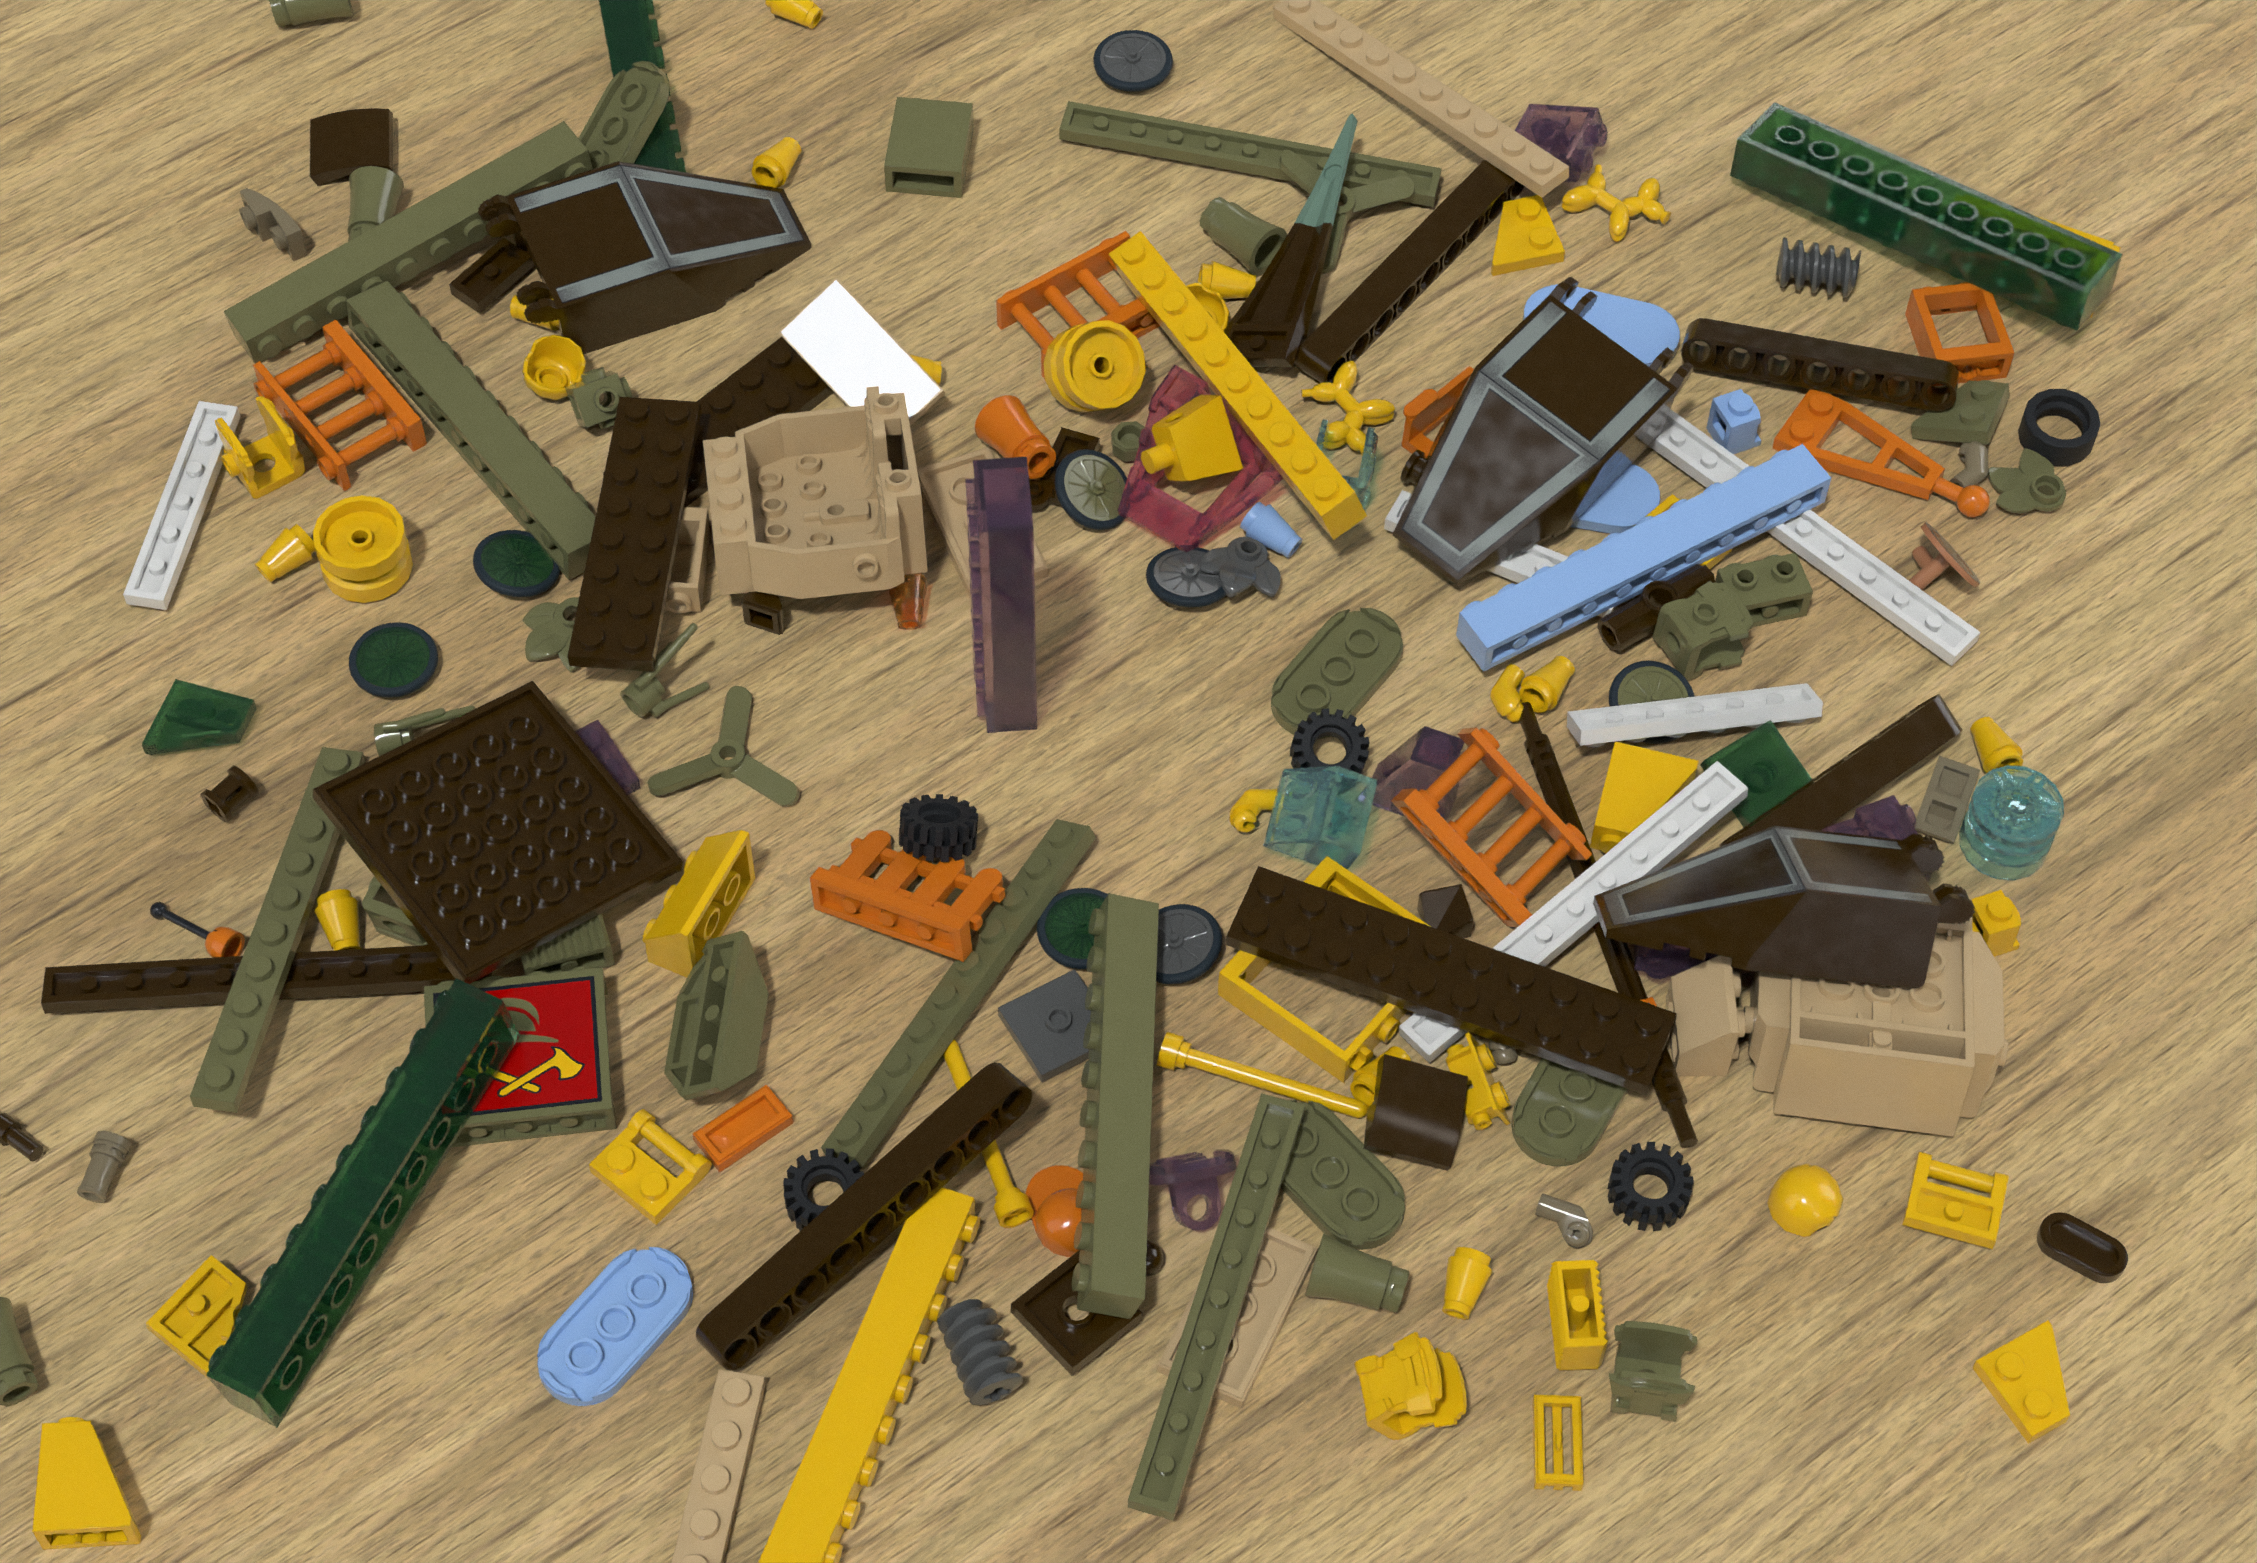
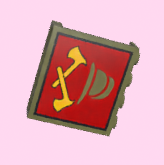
M580 966L573 968L571 971L553 973L534 971L525 976L507 978L488 976L482 980L474 981L465 987H462L456 981H444L438 985L424 986L429 1130L435 1149L617 1129L616 1113L611 1092L605 995H608L603 967L591 968Z

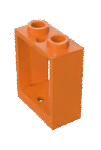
M1988 281L1963 282L1955 285L1927 286L1920 289H1912L1905 316L1919 356L1952 363L1959 372L1958 384L1967 383L1969 380L1981 381L2007 378L2014 350ZM1977 310L1988 343L1942 348L1931 316ZM1933 384V386H1943V384Z

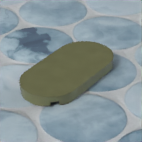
M639 61L631 64L635 68L630 69L628 72L623 69L610 81L578 138L588 150L593 169L617 161L634 164L663 112L670 92L667 75L653 63Z
M1360 608V611L1349 612L1350 609L1333 615L1274 682L1271 709L1279 725L1294 735L1299 723L1302 720L1307 721L1309 714L1315 711L1318 716L1322 709L1329 708V714L1335 715L1336 709L1344 711L1342 717L1348 719L1350 714L1355 717L1396 670L1401 661L1403 651L1401 631L1397 623L1390 616L1372 608Z
M1541 1058L1515 1103L1511 1121L1513 1137L1520 1149L1539 1163L1561 1167L1581 1162L1597 1147L1629 1089Z
M1297 1099L1288 1100L1305 1105V1110L1280 1188L1325 1235L1357 1250L1375 1248L1388 1242L1400 1229L1405 1213L1404 1192L1398 1179L1370 1150L1363 1149L1364 1144L1326 1106L1309 1100L1308 1103L1297 1102Z

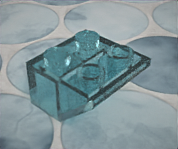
M1340 766L1284 769L1281 773L1263 846L1317 866L1328 856L1348 869L1361 853L1378 780Z

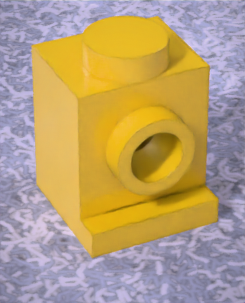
M1998 890L1972 898L1975 907V913L1972 915V931L1980 932L1978 928H1982L1984 933L1981 936L1993 956L2019 949L2020 944L2016 937L2021 927L2020 914L2013 902L2004 895L2003 891Z

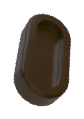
M2058 1212L2048 1215L2042 1221L2037 1232L2038 1246L2045 1255L2095 1282L2111 1283L2116 1281L2122 1275L2128 1263L2127 1251L2120 1241L2070 1214Z

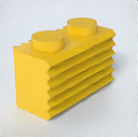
M1595 1260L1551 1263L1552 1267H1550L1551 1271H1549L1547 1291L1556 1369H1598L1602 1365L1608 1340H1606L1607 1332L1605 1331L1606 1323L1603 1322L1605 1315L1602 1313L1604 1306L1601 1305L1603 1300L1600 1296L1602 1289L1599 1287L1601 1281L1598 1279L1600 1274L1597 1270L1599 1264Z

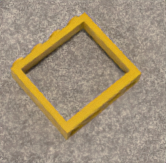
M1328 856L1303 881L1430 926ZM1239 950L1219 972V996L1343 1083L1354 1071H1358L1371 1061L1373 1049L1381 1041L1387 1043L1395 1035L1400 1026L1399 1020L1409 1011L1386 1003L1344 1051L1250 985L1271 961Z

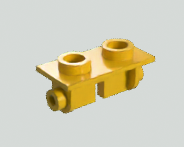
M1469 1032L1465 1033L1469 1045L1466 1047L1462 1044L1451 1046L1447 1050L1448 1056L1445 1061L1450 1072L1468 1076L1467 1085H1473V1088L1466 1091L1464 1111L1469 1124L1474 1125L1476 1130L1488 1128L1492 1124L1491 1119L1498 1116L1507 1126L1510 1124L1505 1108L1511 1106L1502 1083L1500 1081L1495 1083L1491 1070L1496 1068L1494 1057L1486 1043L1479 1045Z

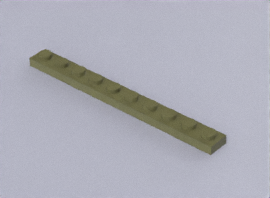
M1068 101L1059 128V139L1292 182L1295 181L1280 168V161L1284 154L1295 153L1319 173H1322L1333 150L1326 147ZM1350 152L1342 186L1352 189L1405 175L1414 182V192L1409 198L1401 201L1434 207L1442 168Z
M322 747L192 1089L190 1099L193 1107L238 1112L340 835L338 829L313 799V789L365 764L363 752Z
M1059 819L1055 820L1005 890V898L1001 903L997 902L984 919L983 925L972 936V952L964 962L955 960L822 1145L821 1149L824 1153H826V1148L834 1149V1156L838 1158L840 1152L843 1151L848 1154L849 1163L855 1159L859 1163L860 1169L863 1168L1031 931L1043 911L1096 839L1090 826Z
M1261 1093L1128 1498V1508L1174 1521L1304 1116L1305 1105Z

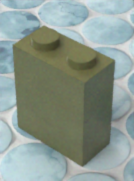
M897 97L884 163L887 192L962 198L974 131L973 103Z

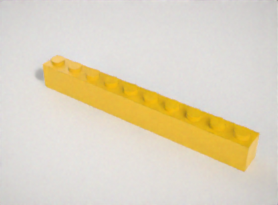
M1139 231L1110 252L1109 256L1123 281L1216 395H1221L1224 406L1330 537L1335 540L1367 517L1355 491L1145 235Z
M942 1187L905 1221L758 1563H839L843 1549L839 1541L844 1529L851 1530L855 1525L861 1506L857 1498L862 1486L870 1487L874 1480L878 1467V1460L874 1458L880 1444L887 1445L892 1437L896 1418L892 1417L897 1403L904 1404L910 1394L913 1384V1377L909 1376L915 1361L922 1363L926 1356L930 1343V1336L926 1334L932 1321L937 1322L945 1310L947 1296L943 1294L948 1282L955 1283L960 1275L964 1257L960 1254L965 1242L972 1243L976 1237L980 1217L975 1216L974 1197Z

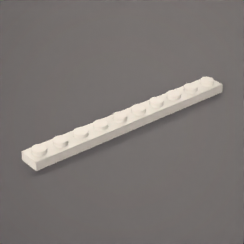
M1671 409L1662 432L1649 445V447L1706 488L1717 482L1722 484L1736 477L1746 467H1749L1748 464ZM1808 510L1766 531L1949 665L1955 664L1978 641L1980 632L1813 511Z
M1716 761L1494 946L1493 949L1545 967L1599 922L1593 905L1595 895L1662 869L1748 796V787ZM1414 1013L1399 1026V1035L1429 1063L1468 1032L1418 1013Z

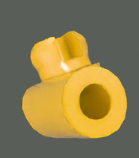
M1513 664L1507 665L1491 690L1490 699L1501 716L1506 715L1510 722H1518L1522 714L1523 705L1521 703L1523 702L1520 701L1521 696L1516 689L1524 679L1525 674L1521 668Z

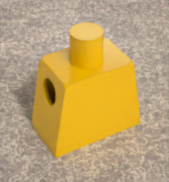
M1199 395L1153 424L1152 433L1156 446L1141 453L1142 464L1148 473L1153 474L1164 469L1168 480L1191 481L1243 469L1221 395Z

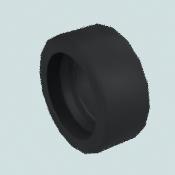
M2048 389L2039 392L2027 402L2018 429L2020 443L2024 449L2033 450L2048 459L2053 466H2070L2079 463L2091 453L2100 428L2099 413L2090 400L2077 392L2067 389ZM2044 416L2067 418L2079 427L2082 436L2074 439H2058L2049 436L2040 429L2036 419Z

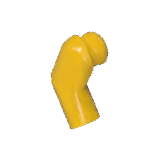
M1249 789L1245 791L1230 809L1229 819L1231 825L1242 833L1252 831L1255 828L1253 823L1257 821L1256 817L1262 810L1285 809L1287 803L1285 790Z

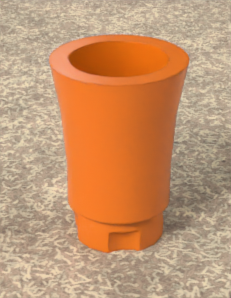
M1012 395L1000 396L987 403L980 411L975 423L976 435L980 440L1002 455L1015 470L1025 473L1029 479H1038L1043 477L1048 469L1054 466L1056 452L1051 447L1048 438L1030 418L1019 398Z

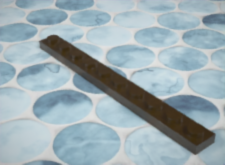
M429 945L300 952L295 954L279 1000L423 992L424 986L438 985L444 981H458ZM243 956L45 967L41 1005L44 1013L48 1014L225 1003ZM492 972L489 973V974H487V975H485V976H483L482 978H480V979H478V980H476V981L482 980L483 978L488 977V976H492Z

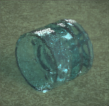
M2007 765L1996 768L1979 779L1959 831L1960 848L1966 860L1980 873L1999 880L2015 881L2029 877L2039 870L2047 858L2064 816L2063 798L2056 785L2042 773L2023 766Z

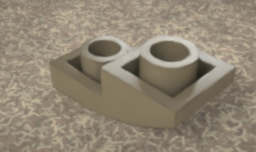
M248 188L240 191L244 207L240 208L239 212L248 230L255 229L262 242L272 238L279 250L286 249L293 262L307 256L301 229L286 211L256 191Z

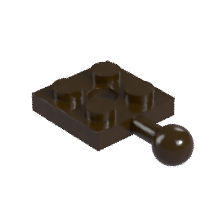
M1147 1240L1146 1276H1151L1161 1268L1163 1252L1157 1243ZM1080 1250L1013 1301L1010 1312L1071 1376L1137 1325L1142 1319V1312L1137 1309L1131 1319L1089 1312L1086 1318L1078 1321L1071 1320L1065 1316L1063 1310L1071 1304H1077L1078 1292L1072 1290V1277L1075 1266L1079 1263Z

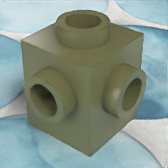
M604 367L581 374V382L565 387L578 425L585 428L595 424H599L600 429L613 426L619 398L632 397L625 377L619 378L618 373L612 371L605 372ZM604 393V400L600 403L599 397Z

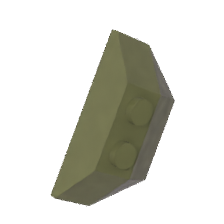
M744 931L707 940L702 950L704 955L692 968L677 996L664 1074L678 1090L679 1095L685 1100L722 1092L756 1072L769 993L750 939Z

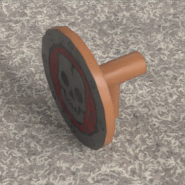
M1925 522L1921 529L1940 553L1933 558L1925 546L1916 547L1912 552V557L1921 570L1910 578L1909 581L1923 590L1948 567L1952 566L1970 585L1976 588L1980 581L1954 548L1930 524Z

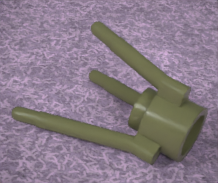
M690 624L674 642H669L656 656L654 672L643 671L638 678L620 692L623 701L634 714L642 718L650 712L657 718L667 709L709 689V684L703 682L662 701L661 696L665 693V689L655 677L698 629L697 624Z
M473 705L449 711L439 708L398 721L375 724L374 737L378 755L381 756L413 740L414 729L456 719L476 708Z

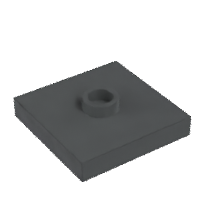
M1075 969L998 1007L999 1018L1041 1082L1089 1059V1049L1083 1047L1084 1033L1087 1024L1090 1022L1091 1011L1085 1009V998L1088 989Z

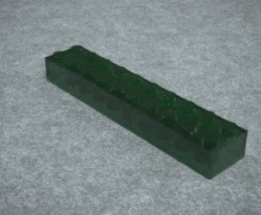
M1776 102L1737 138L1730 176L1745 182L1749 186L1757 187L1777 196L1785 202H1790L1806 209L1816 216L1824 217L1844 226L1852 232L1873 239L1885 247L1893 248L1911 256L1921 263L1929 264L1949 273L1957 279H1962L1994 295L2005 298L2026 310L2034 311L2054 320L2062 326L2078 331L2112 291L2123 254Z
M457 978L450 989L444 990L437 998L433 1009V1016L426 1027L420 1028L413 1036L409 1047V1054L402 1065L395 1067L389 1074L385 1084V1092L378 1103L370 1106L365 1112L360 1125L361 1130L352 1144L346 1145L341 1150L336 1161V1169L327 1184L320 1185L315 1191L311 1200L310 1211L303 1222L296 1224L290 1231L286 1239V1249L277 1263L271 1264L264 1272L257 1295L251 1304H246L238 1313L234 1324L235 1329L225 1345L219 1346L211 1356L208 1365L209 1371L206 1376L227 1401L276 1428L282 1422L520 1037L503 1000Z

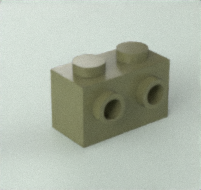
M1796 553L1782 556L1771 555L1763 560L1744 564L1732 563L1718 569L1715 579L1717 583L1723 582L1729 586L1742 600L1752 617L1753 627L1807 616L1813 590Z

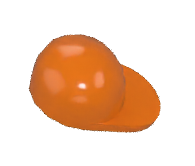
M1064 1165L1047 1167L1036 1173L1028 1183L1026 1194L1034 1211L1031 1220L1043 1246L1054 1254L1071 1257L1079 1251L1074 1248V1235L1076 1227L1081 1221L1082 1209L1076 1207V1194L1078 1186L1083 1180V1173L1076 1168Z

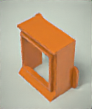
M1467 367L1439 391L1433 389L1424 390L1404 407L1403 414L1406 420L1401 445L1411 454L1416 450H1421L1425 453V458H1427L1434 442L1425 435L1447 418L1474 370L1472 367Z

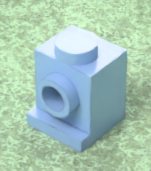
M1738 389L1712 399L1706 429L1714 441L1732 454L1760 446L1761 439L1757 434L1761 416L1751 396L1744 393L1742 389Z

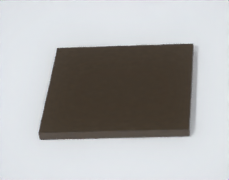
M533 681L313 789V799L462 987L682 870L683 861Z

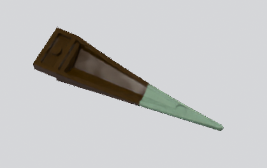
M1353 113L1348 116L1321 175L1284 242L1254 289L1227 326L1225 334L1252 367H1292L1301 340L1307 338L1358 122Z

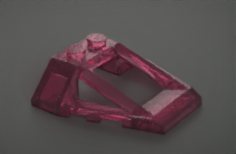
M1174 364L1152 395L1148 408L1149 415L1145 428L1142 429L1140 434L1139 448L1133 467L1131 466L1118 513L1120 516L1187 553L1203 544L1267 495L1283 477L1225 407L1241 463L1246 466L1203 514L1155 487L1165 476L1164 469L1150 474L1144 468L1141 460L1142 451L1156 446L1152 433L1153 424L1195 397L1211 395L1207 382Z

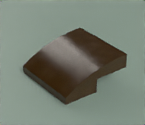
M389 109L346 110L310 120V178L317 186L350 175L354 170L365 166H377L393 171V113Z
M1384 1054L1377 1065L1374 1102L1367 1108L1363 1149L1448 1171L1451 1168L1459 1138L1468 1076Z

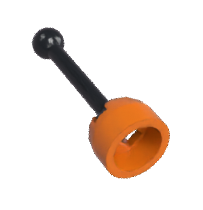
M155 902L150 907V914L153 918H165L205 939L207 953L212 958L240 956L244 948V935L232 928L221 926L209 932L168 911L167 906L162 902Z

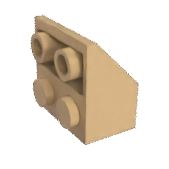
M1719 955L1671 977L1666 995L1667 1010L1677 1013L1669 1036L1672 1062L1678 1076H1727L1731 1060L1738 1059V1037H1744L1745 1014L1743 1010H1737L1736 998H1739L1741 994V978L1739 971L1732 970V962L1729 957Z

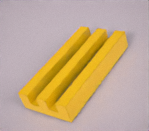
M1534 1394L1532 1400L1534 1489L1544 1490V1486H1553V1490H1563V1487H1572V1491H1582L1581 1396ZM1544 1406L1551 1407L1553 1473H1545ZM1562 1407H1570L1572 1474H1563Z

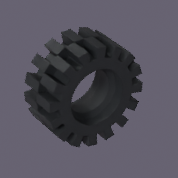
M1329 708L1322 709L1318 716L1314 711L1308 715L1307 721L1302 720L1299 723L1297 731L1294 733L1290 748L1293 770H1299L1297 777L1302 782L1305 778L1310 780L1309 787L1313 789L1319 784L1323 785L1322 791L1330 792L1332 786H1336L1337 791L1345 788L1346 783L1352 785L1364 769L1369 754V738L1364 737L1366 730L1362 724L1358 727L1355 725L1356 717L1351 714L1348 719L1342 717L1343 710L1336 709L1334 715L1329 714ZM1325 736L1335 737L1343 743L1346 755L1338 763H1323L1314 754V743Z
M936 794V798H930L929 795H921V801L914 797L909 800V803L905 802L900 810L899 845L900 847L903 846L904 852H913L912 857L919 859L923 855L926 856V861L933 862L934 858H940L941 862H949V857L956 861L962 859V854L968 857L972 854V850L976 848L977 809L974 806L969 807L970 802L966 800L958 802V797L955 796L943 799V794Z
M1647 1142L1645 1150H1642L1640 1143L1632 1145L1630 1153L1625 1149L1620 1153L1619 1159L1615 1160L1607 1189H1609L1607 1197L1609 1203H1614L1613 1212L1616 1216L1623 1212L1625 1213L1623 1222L1628 1226L1631 1225L1633 1220L1639 1221L1638 1230L1645 1231L1647 1223H1652L1653 1231H1660L1663 1222L1669 1228L1675 1224L1677 1217L1681 1219L1685 1214L1694 1184L1693 1176H1690L1691 1167L1689 1163L1681 1165L1683 1155L1678 1151L1672 1157L1669 1155L1670 1146L1663 1144L1661 1151L1655 1150V1142ZM1643 1174L1657 1176L1666 1183L1668 1192L1661 1198H1646L1635 1191L1633 1180Z
M826 1148L825 1156L819 1157L818 1149L810 1151L811 1160L807 1161L801 1155L796 1159L797 1168L792 1165L788 1168V1179L784 1178L783 1182L785 1206L791 1222L796 1221V1228L800 1231L829 1206L816 1205L810 1201L808 1192L813 1185L823 1181L836 1182L841 1186L844 1193L864 1175L863 1171L860 1172L859 1163L855 1159L849 1163L847 1153L841 1151L838 1158L834 1156V1149Z

